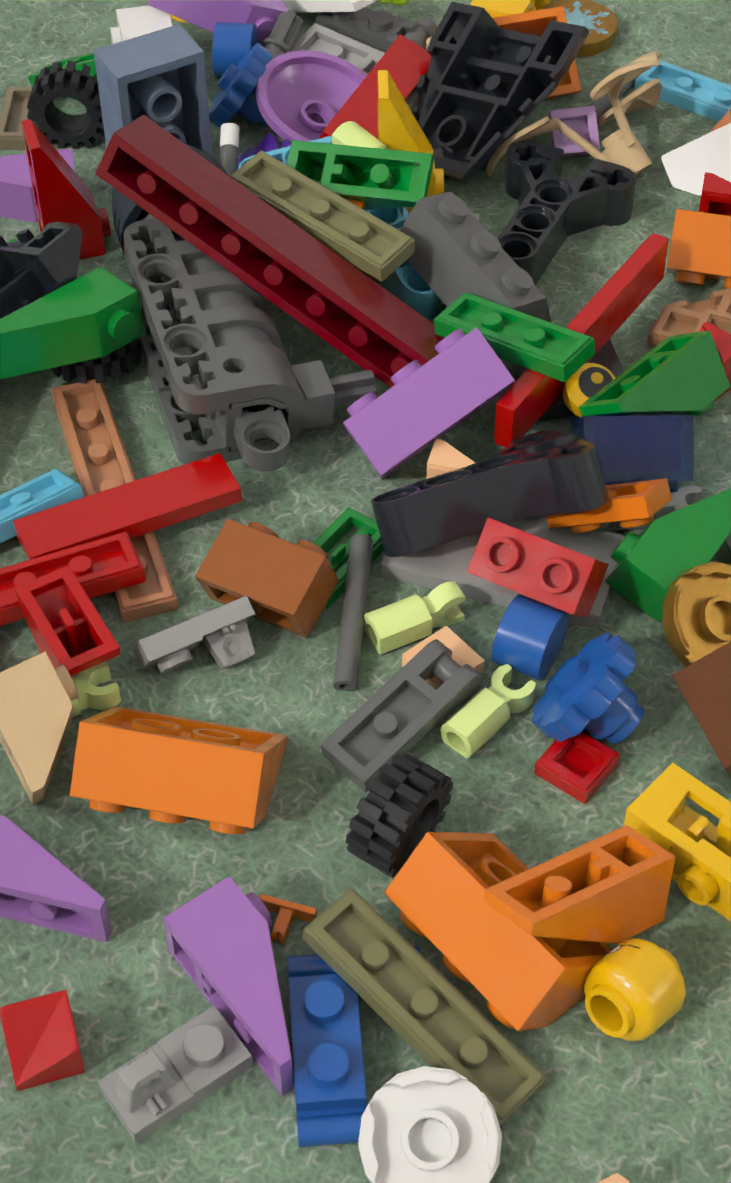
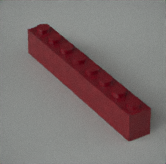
M142 115L113 133L95 174L363 369L366 371L372 370L374 377L385 385L392 388L395 384L390 378L412 361L417 360L423 366L439 354L434 347L445 337L435 333V325L147 116Z

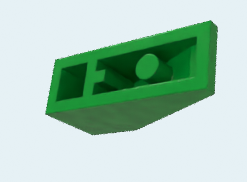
M292 140L287 165L343 198L365 201V210L414 207L420 198L427 197L435 157L429 153Z
M99 267L1 318L0 379L101 358L143 336L145 329L137 290Z
M710 330L667 337L579 406L582 416L662 415L684 412L686 417H694L711 410L714 407L713 401L731 386Z
M731 488L654 519L639 536L630 530L610 555V558L616 561L617 565L608 575L605 582L651 618L660 622L663 619V601L670 584L685 570L709 563L730 534Z

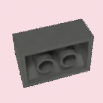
M451 191L420 198L400 229L401 232L415 239V253L407 261L447 307L464 292L551 322L547 298L533 283L532 277L511 259L501 247L499 240L493 234L486 231L470 213L467 204L462 199L455 196Z

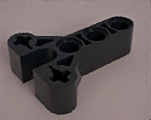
M529 140L513 143L507 151L505 190L510 197L518 200L520 206L497 238L501 247L520 268L532 277L533 283L536 285L567 236L602 225L619 226L631 219L637 179L631 169L594 158L583 175L573 179H566L561 177L564 149Z
M541 431L516 438L509 443L508 447L484 461L382 493L371 500L385 555L388 557H399L483 531L487 518L507 523L513 520L558 513H580L600 507L610 499L595 443L583 439L569 443L568 435L557 431Z

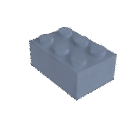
M180 24L93 50L106 149L115 131L145 115L184 144L203 150L212 156L204 51Z

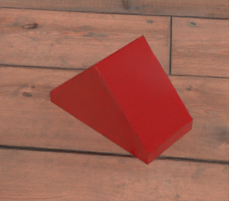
M69 565L15 587L17 599L40 654L46 651L54 668L64 665L70 676H73L121 655L119 645Z

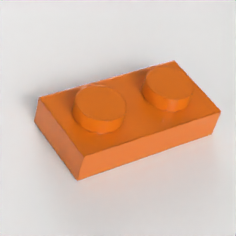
M665 478L606 485L610 499L606 504L580 513L545 515L548 528L570 526L573 533H582L600 528L606 522L620 521L623 528L648 524L654 520V514L672 500L668 480Z

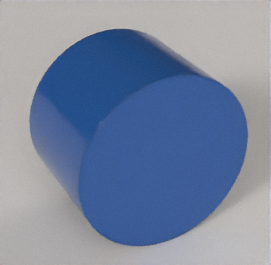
M216 23L212 50L215 77L221 78L231 64L237 66L246 53L258 42L256 24Z
M518 594L509 604L498 627L492 647V661L499 665L508 664L514 671L543 681L562 649L569 625V613Z

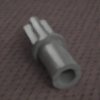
M292 10L280 13L269 38L264 39L261 43L265 49L272 53L271 60L281 54L292 51V47L303 26L302 18L297 16L296 12Z

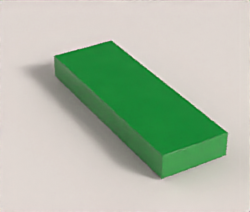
M464 292L434 319L435 333L437 335L447 337L460 328L466 335L477 327L499 358L562 382H566L595 354V339L590 336Z

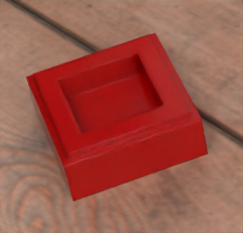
M581 731L578 735L562 742L555 740L535 763L534 774L586 804L619 765L621 754Z

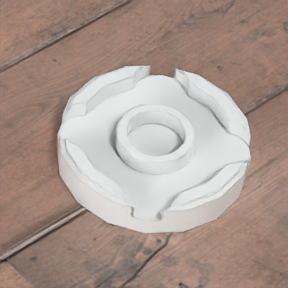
M423 1066L396 1074L374 1094L361 1118L358 1149L365 1176L370 1183H489L500 1163L502 1132L494 1106L485 1094L480 1092L476 1085L453 1070Z

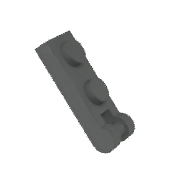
M365 7L356 12H322L315 19V23L383 52L390 48L400 34L425 49L426 40L432 37L437 29L436 23L429 18L423 17L414 22L393 16L387 11H375Z
M438 639L432 640L321 744L322 754L367 793L369 791L367 787L373 778L376 780L380 778V769L386 763L390 765L395 755H402L403 752L408 753L459 703H464L470 699L480 687L483 676L469 664L459 665L451 658L452 651ZM436 676L444 683L436 690L426 682L428 678Z

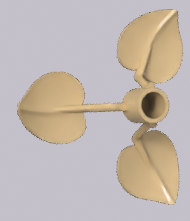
M655 50L646 53L631 63L616 69L601 80L591 91L590 97L593 101L608 93L612 107L597 120L598 127L603 126L613 118H616L619 130L601 142L605 148L603 152L596 149L558 118L549 120L547 116L519 129L500 145L487 165L486 173L490 177L497 163L507 154L508 148L513 143L530 141L540 134L552 130L562 132L594 158L625 166L631 169L636 176L645 171L653 163L634 132H631L625 114L640 109H656L661 92V82L658 78H655L635 89L621 101L619 100V93L624 84L635 79L652 66H660L659 58L662 56L661 51Z

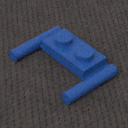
M414 947L421 954L420 947ZM318 954L287 956L299 1147L358 1143L361 1118L367 1108L358 994Z

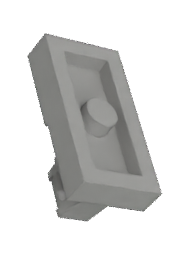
M244 596L139 640L133 649L134 655L142 671L157 665L162 674L192 661L193 657L190 651L199 644L204 643L220 669L223 670L248 660L255 654L247 622L255 615V612L248 597Z
M214 1005L157 1041V1044L100 1079L98 1085L101 1093L135 1143H138L252 1068L253 1058Z

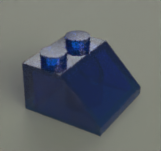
M694 415L582 416L571 418L573 442L583 439L597 445L606 485L667 478L670 492H677L678 481L694 480Z

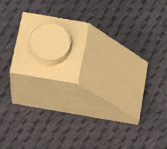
M46 651L0 672V743L32 805L45 799L72 723L73 704L71 701L78 698L74 682L65 666L60 665L54 668Z

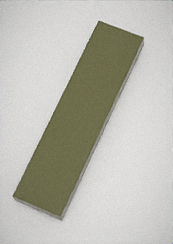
M262 150L230 176L344 260L381 282L415 253V239Z
M352 887L304 928L302 939L430 1067L453 1070L467 1078L469 1082L477 1086L481 1093L485 1094L495 1108L500 1129L546 1082L547 1077Z

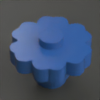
M258 42L246 53L237 66L231 64L217 83L220 91L209 108V119L211 123L220 129L221 125L228 123L236 112L251 124L258 122L264 128L268 125L257 105L256 86L259 77L266 70L265 66L272 58V53Z
M609 632L590 640L582 648L578 656H573L566 660L557 673L548 681L545 686L546 693L533 707L532 723L549 738L553 737L557 742L574 737L583 729H586L594 738H604L610 744H617L624 740L638 726L644 714V709L637 703V694L623 682L636 666L635 658L637 652L619 635L613 637Z

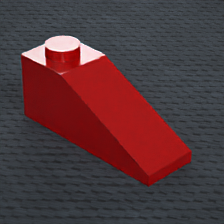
M31 119L21 121L39 231L42 232L47 224L54 222L75 223L83 232L79 260L106 255L104 237L111 236V227L106 209H97L91 190Z

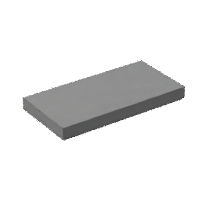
M542 516L504 523L609 564L588 618L569 613L570 623L599 629L612 588L605 580L617 565V562L610 558V555L625 536L598 529L573 533L570 526L548 528L546 517ZM482 531L409 555L399 557L384 555L381 562V577L434 589L445 582L455 581L465 597L508 607L511 601L520 594L467 572Z

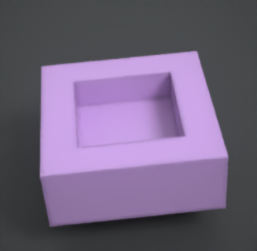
M595 105L550 110L548 114L549 120L558 118L600 151ZM558 130L550 131L552 146L564 149L563 158L590 155Z

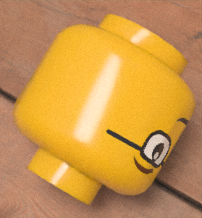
M639 938L621 942L592 967L584 983L585 1007L591 1021L606 1035L631 1042L643 1041L651 1036L683 1007L686 997L684 977L674 956L655 943Z

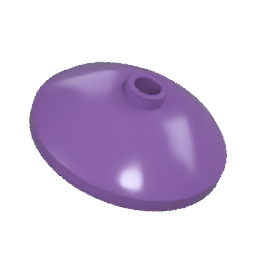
M312 50L291 51L275 57L265 66L266 70L259 77L256 86V101L262 117L284 141L287 138L291 141H312L320 139L323 130L367 75L350 62L328 53Z

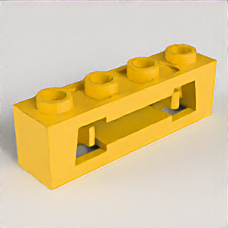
M672 763L626 809L623 826H630L675 855L671 879L678 884L685 897L697 905L710 906L731 922V802ZM687 797L719 818L718 828L705 816L698 814L685 805Z

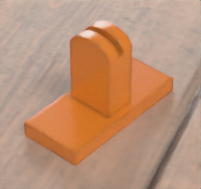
M264 894L260 895V899L267 910L278 913L271 934V941L273 942L279 940L280 944H285L294 918L312 922L318 917L316 908Z

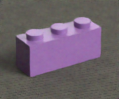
M477 327L466 335L461 328L452 332L434 347L439 353L437 356L423 366L417 360L412 361L390 378L395 384L392 388L378 398L371 391L347 408L351 417L343 422L345 429L381 479L433 444L436 438L440 439L488 405L513 385L514 378Z

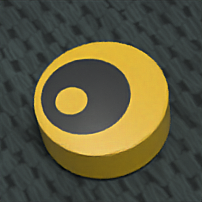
M585 363L564 384L563 399L566 406L572 413L582 418L595 419L601 417L582 416L579 406L614 380L615 376L609 369L600 364Z

